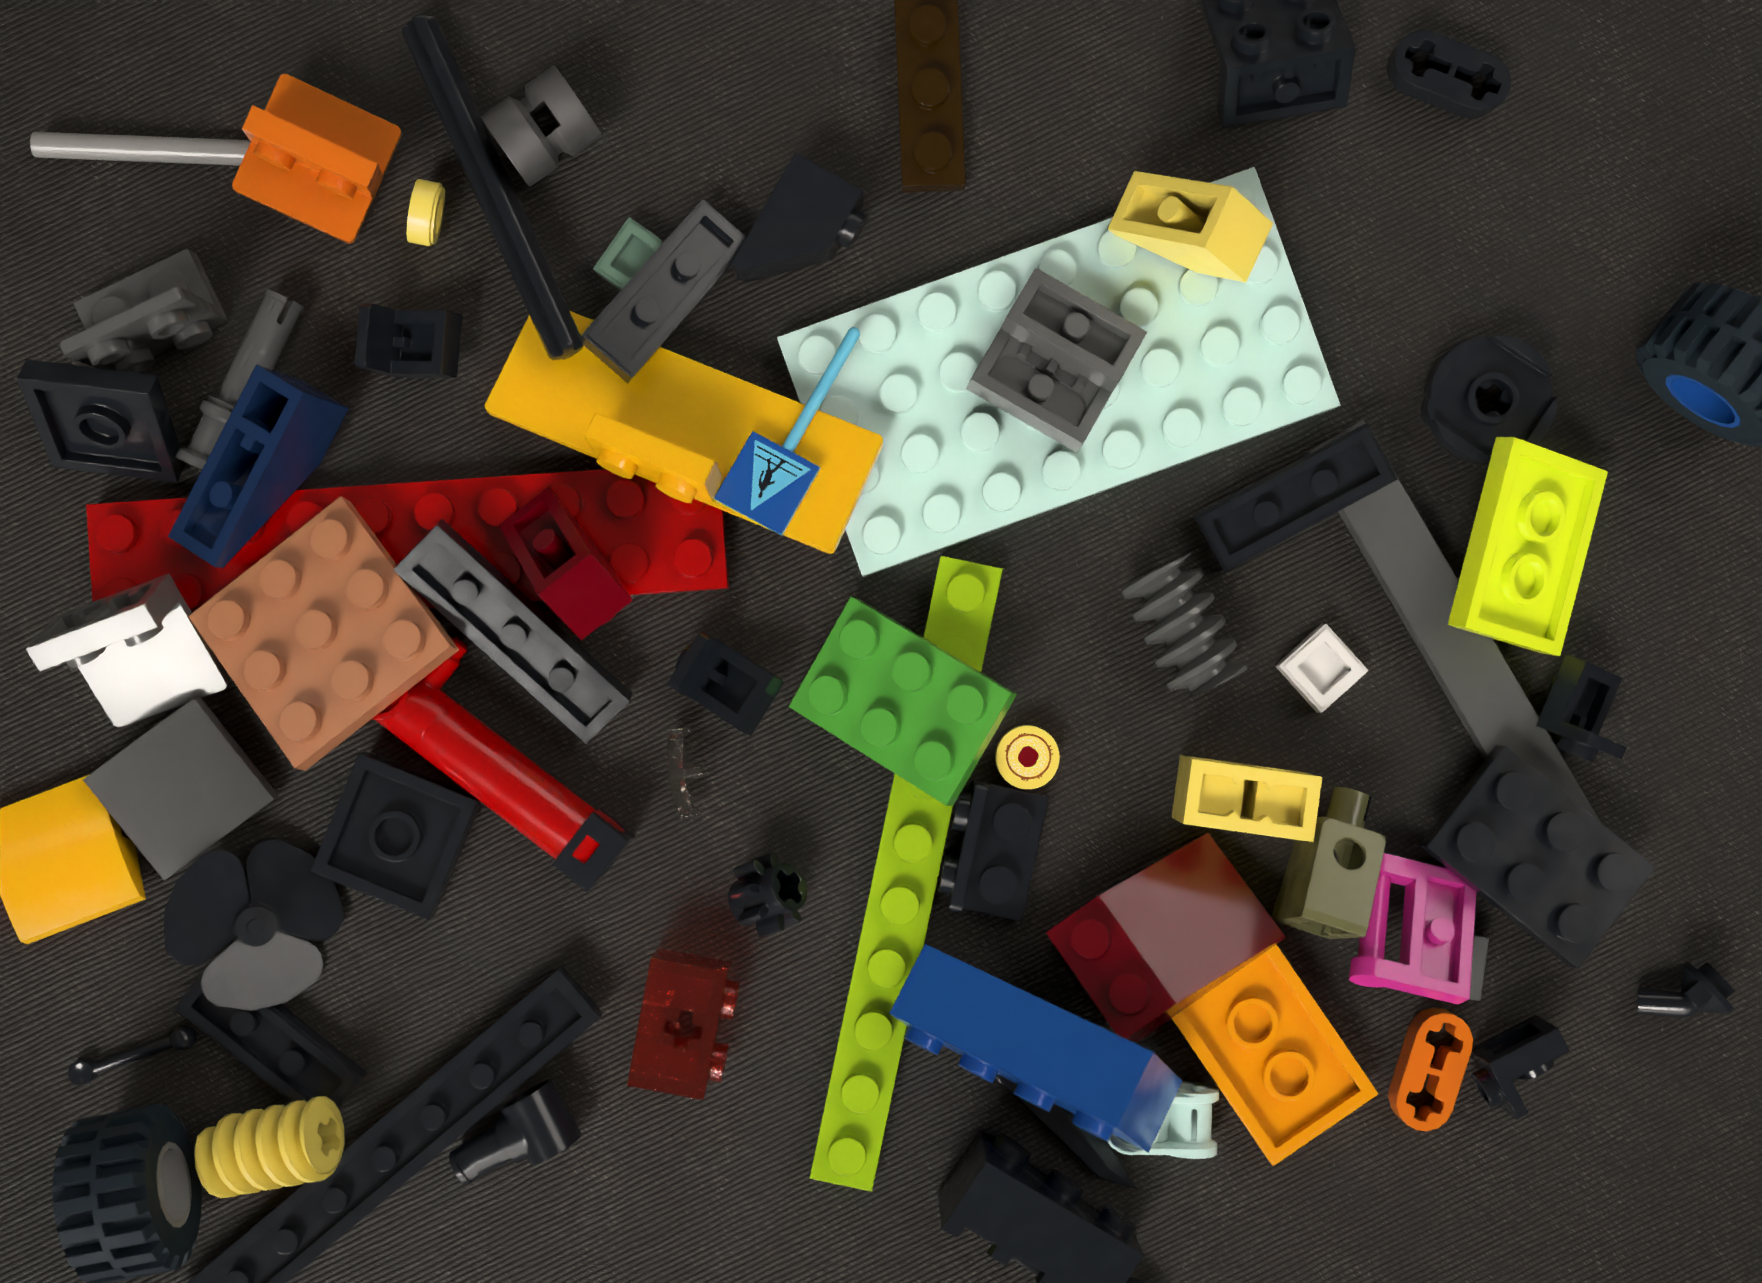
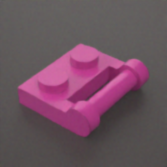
M1384 853L1366 937H1359L1358 957L1350 960L1349 980L1361 986L1386 987L1458 1005L1469 1000L1477 892L1448 868ZM1391 883L1405 886L1399 963L1384 959Z

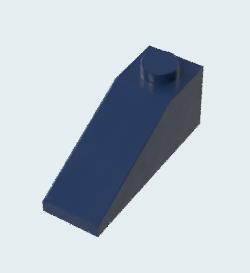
M256 364L168 537L212 566L224 568L320 465L349 408L302 380Z

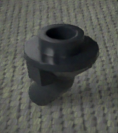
M1685 961L1681 965V992L1638 988V1014L1678 1018L1691 1017L1699 1012L1731 1014L1734 1008L1727 998L1735 991L1707 962L1696 969L1690 962Z

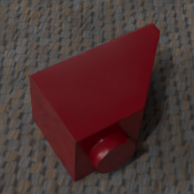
M550 486L499 525L538 596L580 640L584 639L599 626L609 622L621 609L633 601L613 567Z

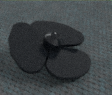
M267 839L259 842L251 849L246 861L250 898L244 868L240 860L232 853L223 850L209 851L201 855L176 881L164 911L165 948L169 956L180 964L187 966L198 965L210 959L232 942L203 971L201 986L202 992L208 1001L216 1006L254 1011L286 1003L316 983L323 969L322 954L309 941L294 936L315 941L330 938L339 930L343 923L344 911L334 881L310 872L315 861L311 854L280 839Z

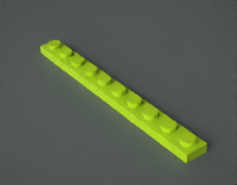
M940 556L923 638L981 672L1003 569ZM895 773L810 1172V1179L870 1192L873 1189L907 1027L889 1013L924 946L953 806H946Z

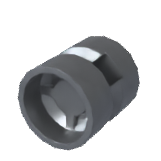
M554 65L525 85V98L519 101L512 97H507L480 116L529 187L558 168L559 154L565 152L575 156L602 137L596 124ZM549 110L559 124V127L545 137L533 119Z

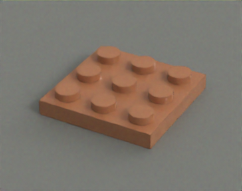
M341 496L188 616L293 767L304 771L313 766L459 651L417 591L393 570L397 564L353 504Z

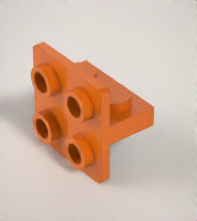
M282 74L276 83L265 110L252 105L242 130L251 142L233 180L232 187L238 194L351 244L355 242L402 133L398 126L295 77Z

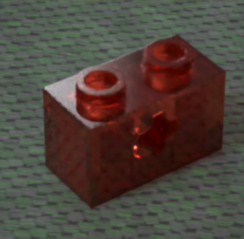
M660 948L656 950L650 959L627 1086L704 1100L710 1081L722 1082L729 1044L718 1043L722 1018L733 1020L740 989L739 981L729 980L732 962ZM683 1010L693 1012V1024L699 1026L696 1027L691 1037L680 1036L681 1024L674 1022L678 1020Z

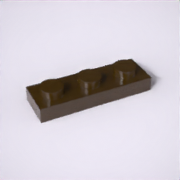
M894 0L902 193L965 190L958 0Z

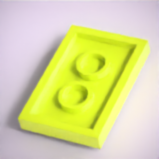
M1496 437L1447 625L1538 653L1560 656L1608 471L1515 437Z

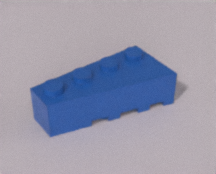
M927 944L923 946L889 1013L908 1026L904 1038L935 1055H938L942 1046H945L962 1055L958 1065L990 1083L994 1082L998 1074L1018 1084L1014 1094L1048 1112H1050L1053 1104H1056L1075 1114L1071 1123L1092 1135L1108 1142L1111 1135L1114 1134L1148 1153L1182 1084V1080L1154 1052Z

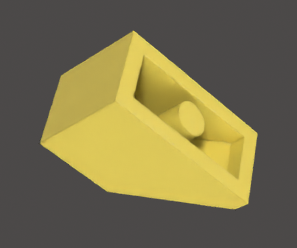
M1134 171L1109 224L1108 230L1122 239L1196 273L1246 283L1273 223L1232 186Z

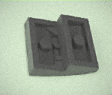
M1035 267L1006 316L995 339L971 377L966 389L1077 453L1084 444L1112 392L1120 382L1147 331Z
M200 696L192 699L83 779L164 881L279 796Z

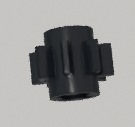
M771 852L733 869L738 880L729 889L728 902L733 916L740 925L752 926L756 924L759 937L763 938L781 932L785 927L801 922L802 918L797 910L806 901L807 887L802 874L795 865L787 863L779 865L776 853Z

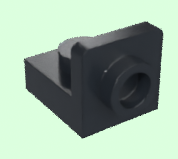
M1534 1015L1472 1047L1471 1055L1478 1070L1471 1073L1477 1090L1490 1108L1498 1105L1517 1120L1527 1115L1528 1111L1513 1080L1517 1078L1521 1080L1532 1079L1546 1073L1553 1067L1554 1059L1570 1050L1557 1027Z

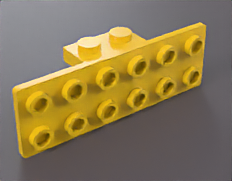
M570 311L578 331L582 335L594 320ZM530 315L485 403V409L491 416L594 457L601 467L618 476L632 479L634 474L655 482L656 487L661 492L674 499L686 503H692L693 499H696L764 528L766 527L716 501L714 497L752 431L782 446L805 407L802 403L662 347L653 354L629 383L625 382L585 346L568 359L552 360L546 353ZM817 410L793 453L818 465L821 469L785 530L784 536L828 554L836 551L882 450L883 438L881 435Z

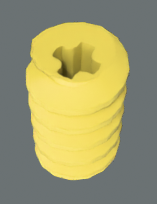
M327 1096L313 1097L308 1102L305 1100L293 1101L287 1106L272 1105L265 1110L252 1109L247 1110L244 1114H226L218 1121L217 1126L207 1127L197 1136L194 1156L199 1180L209 1194L218 1198L257 1193L261 1190L279 1189L283 1186L301 1185L305 1182L323 1181L335 1172L342 1158L345 1141L341 1113L331 1099Z

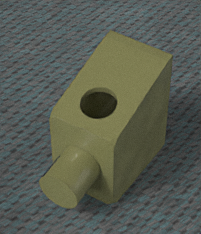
M1333 788L1326 817L1317 818L1314 842L1295 840L1272 911L1271 918L1274 922L1327 939L1366 937L1386 844L1384 835L1364 829L1372 799L1371 796L1349 788ZM1334 851L1337 854V861L1334 857Z

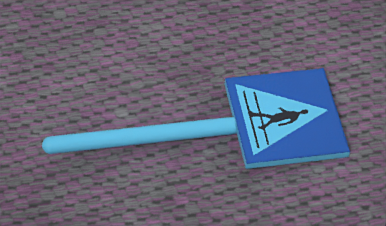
M852 327L846 333L782 446L752 431L714 497L716 501L783 536L821 469L818 465L793 452L859 339L860 330L858 328Z

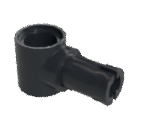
M548 1079L526 1090L505 1104L500 1109L503 1114L496 1118L495 1126L453 1149L449 1154V1161L459 1181L464 1185H468L511 1160L521 1163L528 1159L531 1165L540 1164L575 1143L582 1136V1132L552 1079Z

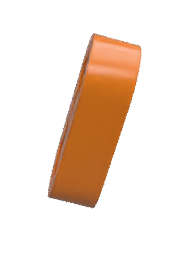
M1432 1007L1422 1010L1412 1019L1389 1086L1388 1099L1391 1109L1406 1125L1415 1130L1431 1131L1438 1129L1448 1121L1472 1052L1473 1037L1470 1028L1463 1019L1444 1008ZM1446 1023L1445 1031L1454 1036L1453 1043L1450 1047L1440 1045L1434 1062L1431 1064L1435 1050L1434 1046L1426 1041V1035L1429 1030L1439 1032L1443 1024ZM1427 1074H1430L1426 1084V1091L1435 1097L1434 1103L1431 1107L1421 1105L1417 1114H1415V1107L1406 1101L1410 1091L1420 1093L1424 1087Z

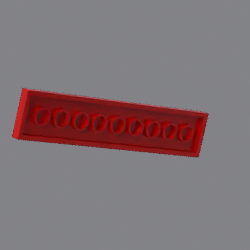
M606 469L295 490L224 568H218L168 537L187 498L86 504L92 602L169 573L193 613L340 496L353 504L397 565L443 519L533 602H544L536 593L499 525L549 486L613 567L630 596L730 589L725 514L723 510L693 499L692 503L674 499L661 492L656 487L655 482L634 474L632 479H628ZM419 594V596L422 598V600L425 602L429 609H436L421 594Z

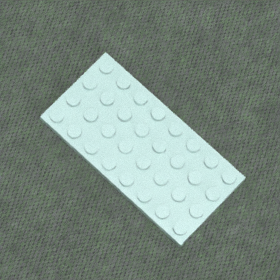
M1255 167L1210 182L1234 187L1273 223L1246 283L1196 273L1122 239L1108 230L1112 220L1110 218L777 337L799 401L806 405L848 330L852 327L860 330L859 339L818 410L877 433L883 438L882 450L845 529L862 577L1340 406ZM1035 267L1147 331L1120 382L1112 392L1084 444L1077 453L966 389L971 377L995 339L1006 316Z

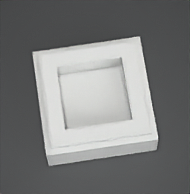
M1326 623L1320 624L1275 665L1317 713H1322L1369 671Z

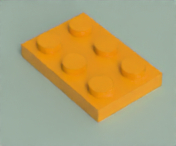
M1277 944L1171 1018L1272 1166L1378 1095L1368 1077Z

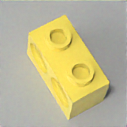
M1180 755L1172 818L1187 825L1314 842L1322 777L1306 772Z

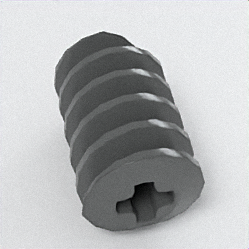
M1191 553L1140 576L1122 591L1124 599L1144 597L1146 602L1134 613L1133 618L1135 622L1155 620L1157 625L1144 638L1146 645L1167 644L1168 649L1155 661L1157 668L1177 666L1179 672L1166 686L1169 691L1188 689L1190 692L1188 697L1210 690L1238 676L1249 668L1243 660L1225 662L1224 659L1236 648L1237 643L1231 637L1213 638L1224 626L1226 620L1220 614L1202 615V612L1213 602L1215 597L1212 592H1191L1194 585L1203 577L1201 569L1180 570L1179 566Z

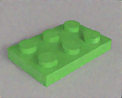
M850 597L789 707L946 806H953L1016 698L1017 693L860 599Z

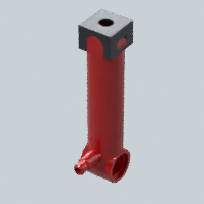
M457 637L451 638L459 651L371 720H376L552 856L555 859L552 864L589 892L598 885L635 837V834L602 808L595 810L440 690L460 665V659L468 650V646Z

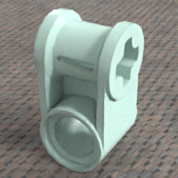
M1182 1081L1149 1153L1114 1134L1111 1135L1108 1141L1109 1145L1119 1153L1127 1155H1170L1188 1159H1206L1216 1156L1217 1142L1211 1139L1212 1103L1219 1100V1088L1206 1083Z

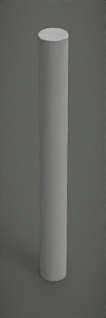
M33 132L30 138V148L33 156L36 158L240 166L251 141Z

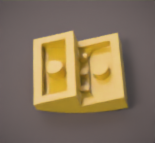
M87 776L0 808V896L16 934L22 943H33L146 899L135 844L132 840L122 835L120 825L83 781Z

